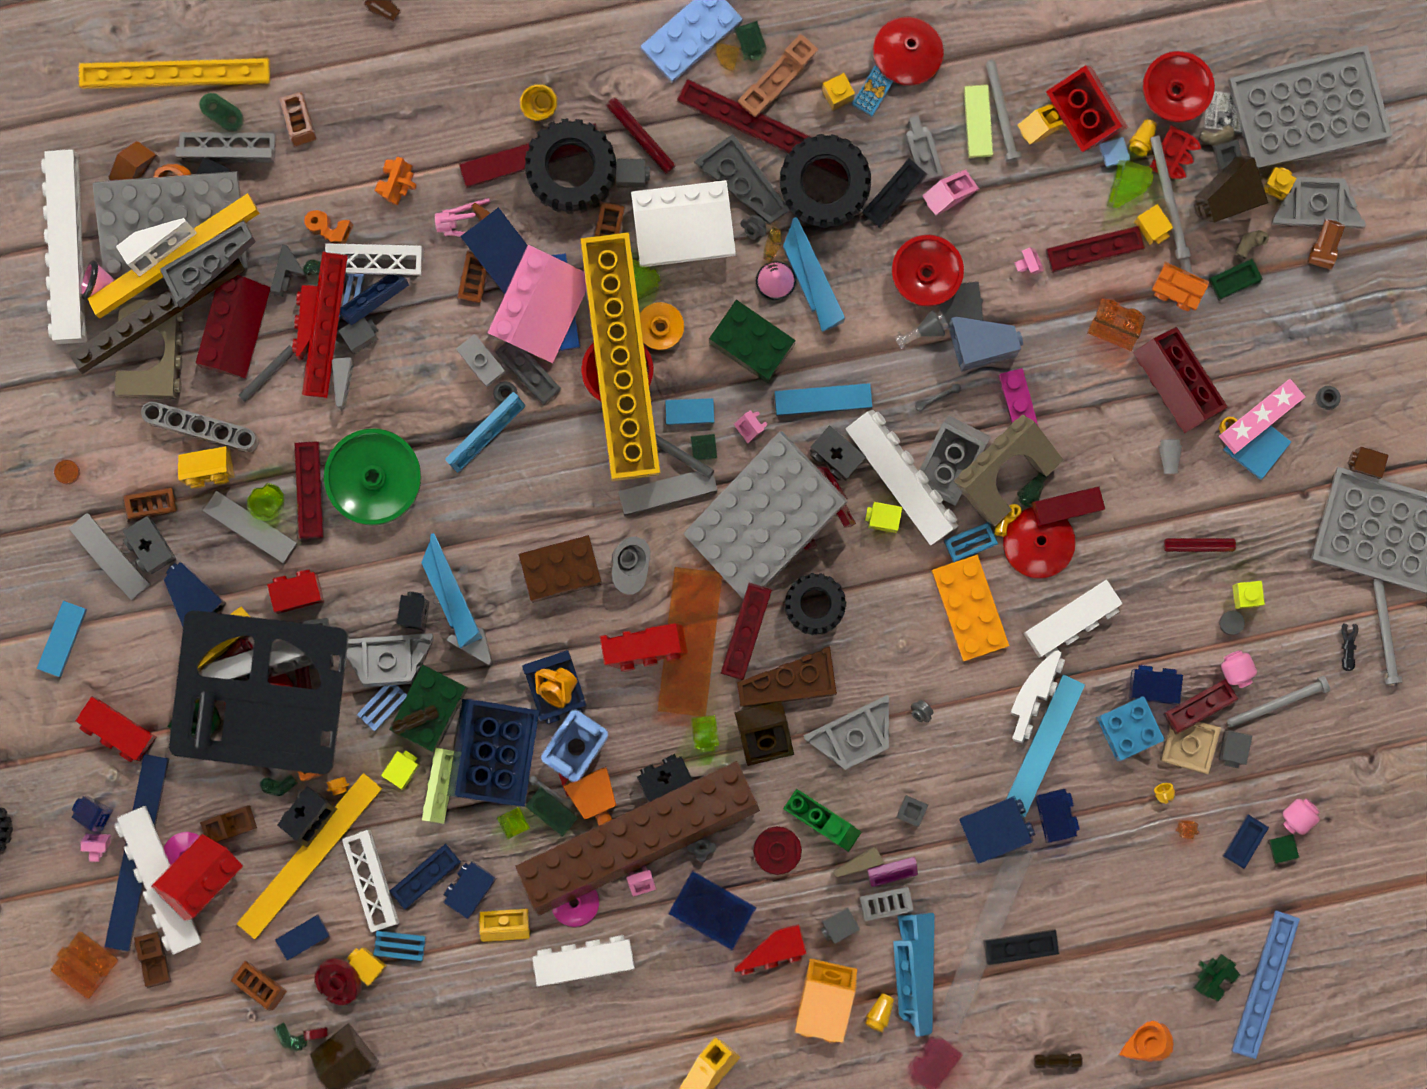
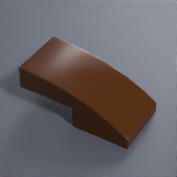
M250 805L200 822L203 834L215 842L257 829Z
M159 932L135 937L138 961L141 963L145 987L151 988L170 983L169 968Z

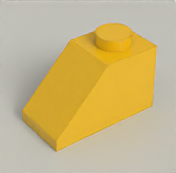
M1053 103L1036 109L1017 124L1023 138L1029 144L1041 141L1066 126Z

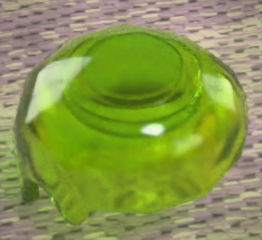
M266 483L260 488L255 487L247 499V509L252 517L262 521H270L277 518L284 508V493L279 486L272 483Z

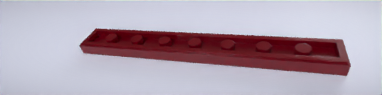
M689 79L686 80L677 98V102L788 154L796 144L803 142V139L812 138L762 113L754 117L738 102ZM819 159L811 164L848 181L846 170L835 160Z

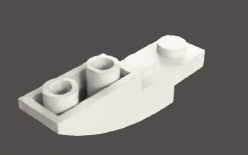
M1055 651L1033 671L1015 700L1011 710L1013 716L1019 717L1013 736L1015 742L1023 744L1025 739L1029 740L1033 726L1029 724L1032 715L1037 716L1041 704L1037 702L1038 698L1047 701L1049 695L1054 696L1057 682H1054L1056 673L1061 674L1065 662L1064 659H1061L1062 653L1060 651Z

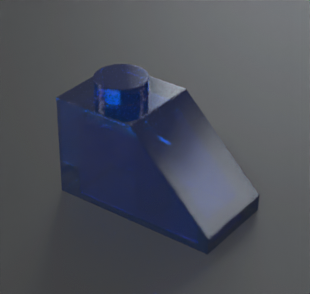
M83 796L82 799L78 798L72 807L74 813L71 818L90 831H103L113 809L89 796Z

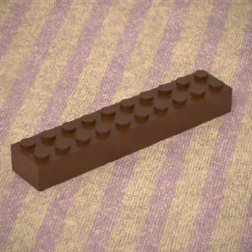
M735 761L516 865L515 868L533 909L540 916L759 812L760 809L738 762Z

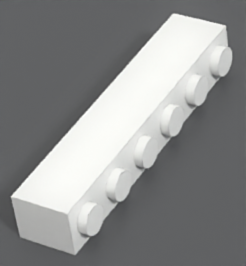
M874 410L867 411L845 428L930 546L937 543L958 527L955 514L950 509L947 510L944 507L941 495L935 489L932 490L927 482L929 480L925 473L921 470L918 471L914 466V459L911 454L906 450L903 451L899 445L900 440L893 431L890 432L884 425L886 423L884 417Z
M144 806L117 817L116 830L120 838L124 836L128 845L124 847L129 860L134 859L137 868L133 869L139 883L143 882L147 891H144L143 895L148 906L152 904L156 913L152 916L157 928L162 927L165 933L162 941L166 950H172V953L175 954L201 943L202 940L193 918L184 921L151 887L170 866V863L147 807Z

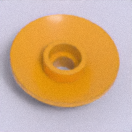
M657 302L648 305L640 313L643 343L646 346L655 350H665L673 347L680 341L684 332V320L681 313L673 305ZM663 324L665 329L659 332L656 330V326Z

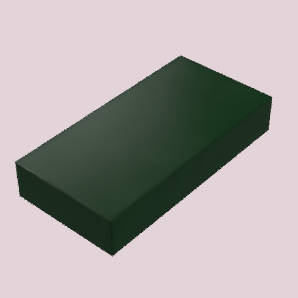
M1253 258L1208 279L1218 301L1263 280Z

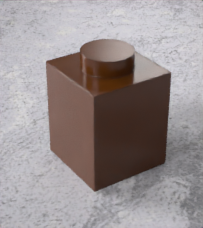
M1359 447L1355 452H1351L1348 465L1351 466V471L1381 479L1383 478L1389 455L1365 447Z

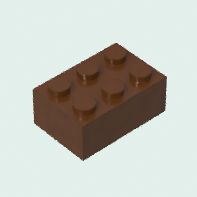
M589 535L518 554L532 603L602 584Z

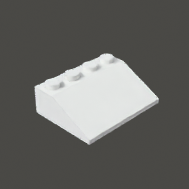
M726 180L631 192L640 267L736 256Z

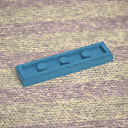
M871 384L775 391L776 416L872 408Z
M512 392L445 458L446 462L457 473L525 408L526 405L519 396Z

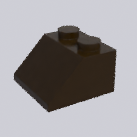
M782 701L734 712L747 766L794 755Z

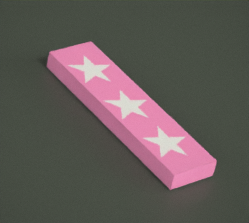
M1289 379L1225 430L1219 437L1235 455L1304 399L1305 395Z

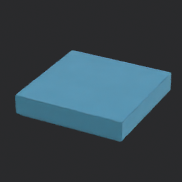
M1270 425L1235 455L1227 445L1223 451L1261 480L1290 445L1291 441Z

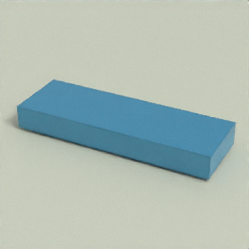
M66 601L62 602L37 669L58 677L62 676L87 609Z

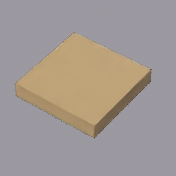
M1199 722L1175 735L1170 726L1160 761L1208 775L1221 727Z

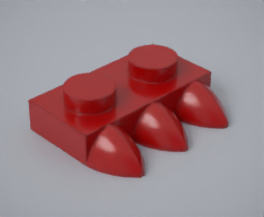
M1171 125L1161 144L1169 177L1183 179L1186 178V173L1178 163L1182 165L1193 164V158L1186 149L1192 151L1200 150L1201 145L1194 136ZM1154 157L1148 169L1158 173Z

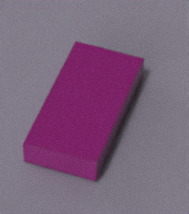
M915 856L867 869L871 887L918 875Z

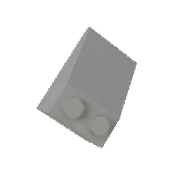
M948 415L920 468L929 480L927 483L931 489H935L943 500L956 506L962 491L954 483V480L962 470L966 469L977 459L980 453L984 452L991 436Z

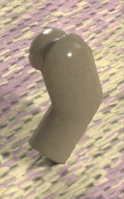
M1229 125L1224 126L1222 130L1215 134L1202 130L1198 141L1212 146L1232 141L1235 131Z
M1261 230L1246 233L1235 254L1240 258L1246 259L1251 248L1265 245L1268 242V234Z

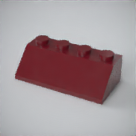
M237 275L215 290L195 362L200 368L247 379L271 287Z
M1177 327L1151 339L1133 352L1138 364L1143 367L1150 378L1151 384L1157 389L1163 399V403L1169 408L1175 417L1177 425L1182 428L1184 433L1228 408Z

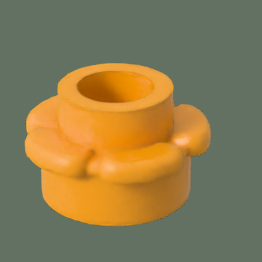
M346 777L326 782L328 786L326 791H332L333 795L346 792V787L349 786Z

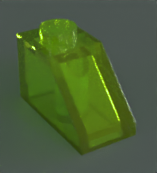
M1119 160L1106 207L1119 208L1145 193L1153 181V174H1151L1153 168Z
M632 259L637 299L640 300L658 291V283L661 282V279L655 269L651 270L650 267H640V262Z
M715 715L691 718L695 749H700V753L715 751L714 746H719Z

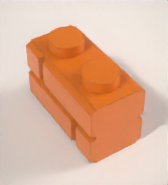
M1165 261L1152 286V291L1155 292L1154 295L1163 301L1171 299L1177 302V307L1185 311H1189L1190 308L1196 311L1209 281Z

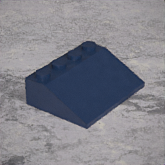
M462 699L447 795L525 807L540 710Z

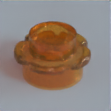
M1187 820L1179 821L1178 827L1175 829L1176 832L1180 833L1179 836L1185 839H1194V835L1200 833L1198 831V823Z

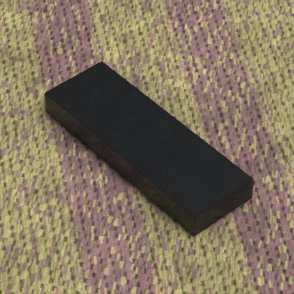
M908 158L862 213L881 229L928 174Z
M1055 929L983 940L987 965L1059 954L1057 932Z

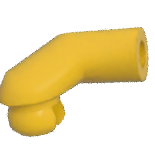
M1008 505L1012 510L995 526V535L1000 537L1006 536L1008 524L1021 514V507L1019 505Z

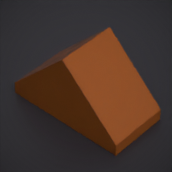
M135 141L117 154L108 179H138L157 155L140 142Z

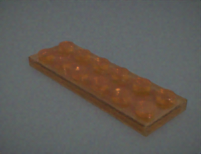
M680 567L674 568L668 624L677 623L683 625L688 654L681 655V659L677 661L667 662L666 659L663 660L658 712L706 717L722 576L719 572Z

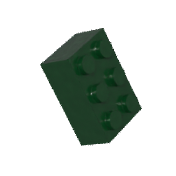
M735 300L709 338L710 345L767 384L796 342L794 338L738 300Z
M422 665L394 721L403 720V717L420 710L425 711V708L432 705L437 708L439 717L431 721L427 720V723L410 730L405 729V732L398 735L435 753V749L439 747L468 687Z

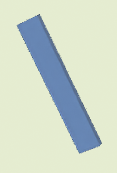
M1275 910L1231 1051L1253 1059L1257 1058L1300 918Z

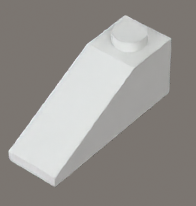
M184 218L134 232L118 244L116 248L127 265L140 277L197 234V232Z

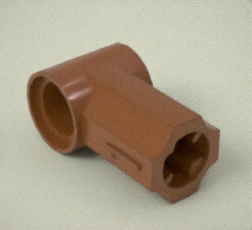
M1324 219L1317 242L1311 248L1308 258L1309 264L1330 270L1333 269L1338 255L1337 248L1345 228L1344 224L1335 220Z

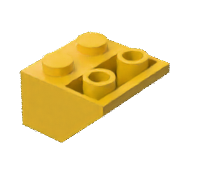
M226 446L178 455V480L186 486H190L191 489L205 487V483L214 482L216 485L229 482L230 478H235L231 451Z

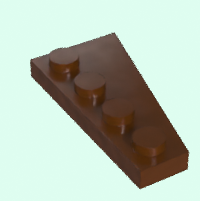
M830 646L816 653L803 656L793 662L780 665L778 668L737 682L740 708L766 705L779 701L788 702L837 695Z

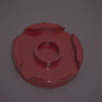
M775 826L767 828L759 834L754 843L753 853L755 861L761 869L769 874L781 875L790 872L797 866L801 859L802 848L800 840L794 832L785 827Z
M338 958L328 959L315 972L317 990L320 994L324 993L327 997L326 1000L339 1006L348 1005L361 992L362 982L359 974L352 965Z

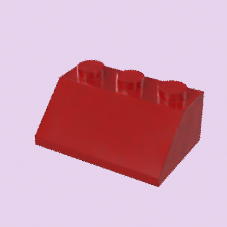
M1085 65L1046 91L1081 152H1085L1110 140L1128 128L1091 66Z
M201 834L163 872L151 887L186 921L194 918L239 872L243 865L227 848Z

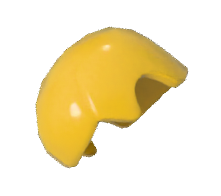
M536 84L526 88L520 97V109L526 117L533 121H541L551 117L558 106L557 95L552 88L544 84Z

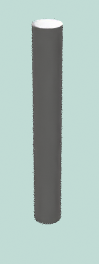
M289 345L238 395L244 402L294 354L292 347Z
M655 434L657 447L704 476L712 477L713 469Z

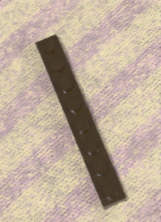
M237 258L181 308L176 303L170 289L70 352L69 354L77 369L84 374L246 269L240 259Z

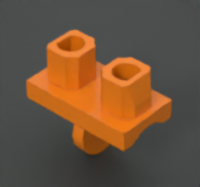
M396 157V160L387 159L385 161L383 172L390 176L387 182L380 180L375 187V192L391 204L397 206L401 196H406L408 189L415 190L417 184L411 181L414 175L411 172L413 166L405 162V159L401 157Z

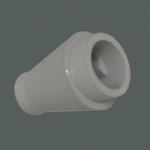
M1180 439L1160 440L1161 446L1158 447L1164 474L1178 473L1182 451Z

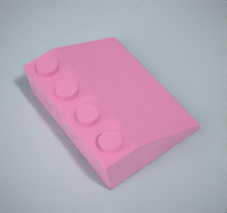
M527 245L487 333L553 363L586 293L584 271Z

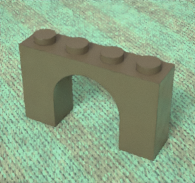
M129 299L119 306L118 321L151 300ZM184 310L154 328L162 334L165 342L163 358L155 367L146 371H116V396L119 398L177 399V393H181L182 387L181 379H178V369H182L183 364L182 355H179V346H182L184 341L183 331H180V322H184L185 317Z
M1023 414L1013 421L1012 425L1002 435L998 436L984 452L980 453L974 462L962 470L954 480V483L980 516L994 527L1012 510L1001 497L996 487L997 473L1006 460L1016 455H1024L1032 467L1046 477L1063 461V458L1038 425Z

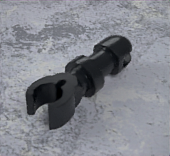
M1343 623L1341 627L1344 644H1342V649H1344L1342 668L1345 671H1352L1355 668L1354 650H1357V645H1354V641L1358 635L1359 628L1357 624H1353V631L1348 633L1347 627L1349 625Z

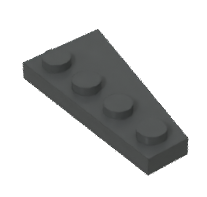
M731 134L694 161L698 167L715 181L726 180L728 191L769 225L789 212L787 205L734 134Z
M244 220L160 269L180 308L256 242Z

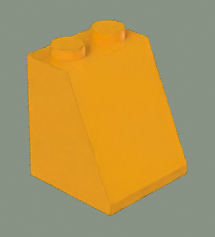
M809 959L795 1033H800L804 1037L822 1038L831 1043H843L856 990V968Z

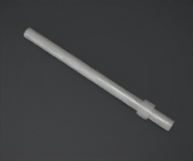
M1160 136L1151 137L1150 140L1169 219L1173 226L1172 231L1177 248L1175 250L1176 258L1180 260L1183 270L1193 274L1189 260L1191 254L1189 247H1186Z

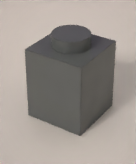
M616 158V186L645 188V181H650V166H646L645 159Z
M365 317L352 326L348 324L338 330L353 354L378 340L375 335L378 332L377 327L372 319L367 321Z
M1224 731L1218 760L1225 761L1224 766L1239 769V765H1247L1253 736L1233 731Z
M848 907L822 921L824 925L821 928L823 935L827 941L832 939L834 944L860 930Z

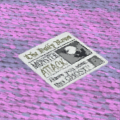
M1214 92L1213 99L1206 109L1204 127L1222 130L1224 126L1229 125L1234 128V131L1242 132L1232 94Z

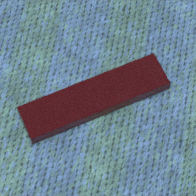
M1135 226L1046 248V254L1051 273L1142 251L1145 247L1140 228Z
M320 442L294 443L299 539L324 538Z
M749 582L721 674L744 680L772 589Z

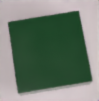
M1293 834L1268 840L1274 864L1299 858Z

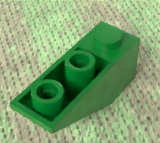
M798 789L794 791L783 808L847 852L850 851L862 833L851 823Z

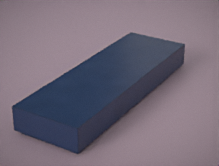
M387 275L340 307L339 315L352 326L408 287L409 283L402 275Z
M445 843L389 890V892L405 910L458 866L461 861Z

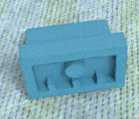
M1140 697L1096 717L1116 761L1124 760L1164 741V737L1145 697Z

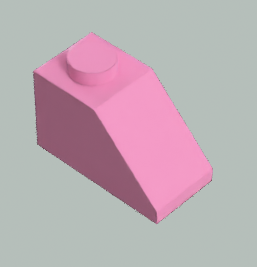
M963 170L940 180L922 196L927 202V206L937 215L949 210L979 188L969 173Z

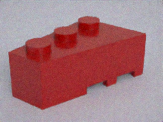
M677 623L645 628L644 631L635 633L626 631L622 632L623 635L612 638L607 637V635L600 636L604 665L620 669L621 672L635 670V666L643 664L644 667L655 666L658 664V660L666 659L667 662L677 661L681 659V655L688 654L683 625Z

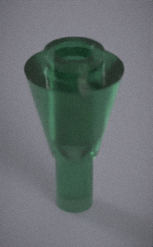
M1039 472L1037 477H1034L1017 492L1019 502L1026 507H1031L1033 502L1039 501L1047 477Z

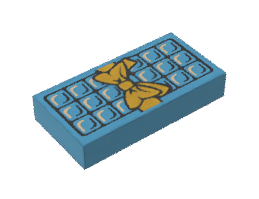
M875 65L854 99L852 106L873 117L893 81L885 77L877 65Z

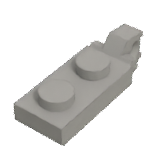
M919 116L909 118L908 122L911 131L906 132L913 161L928 174L920 184L943 178L944 174L931 131L928 130L927 126L922 128Z

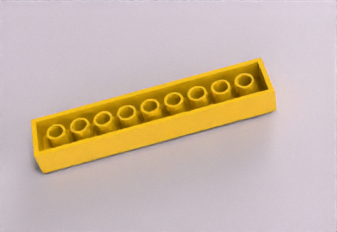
M629 233L580 238L611 482L659 476L660 467Z

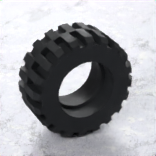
M568 118L561 119L562 122L557 124L553 121L548 124V128L545 130L541 128L537 132V137L529 143V150L526 151L525 172L528 183L535 197H538L542 204L546 207H552V210L560 212V210L566 211V214H573L574 211H580V213L587 212L588 208H595L602 199H606L609 195V190L613 188L615 183L616 157L613 146L607 140L602 130L598 131L596 126L590 122L585 124L581 119L569 121ZM562 146H580L592 157L594 165L592 175L587 182L578 187L568 188L560 186L549 174L548 164L550 157Z
M818 134L815 137L803 139V142L796 144L789 155L787 154L781 167L780 189L782 197L795 217L806 222L808 225L827 228L849 222L863 209L869 197L871 188L869 163L857 146H854L846 138L838 137V135ZM819 159L837 161L844 167L848 175L846 192L839 200L833 203L823 204L812 200L806 194L803 187V176L810 164Z

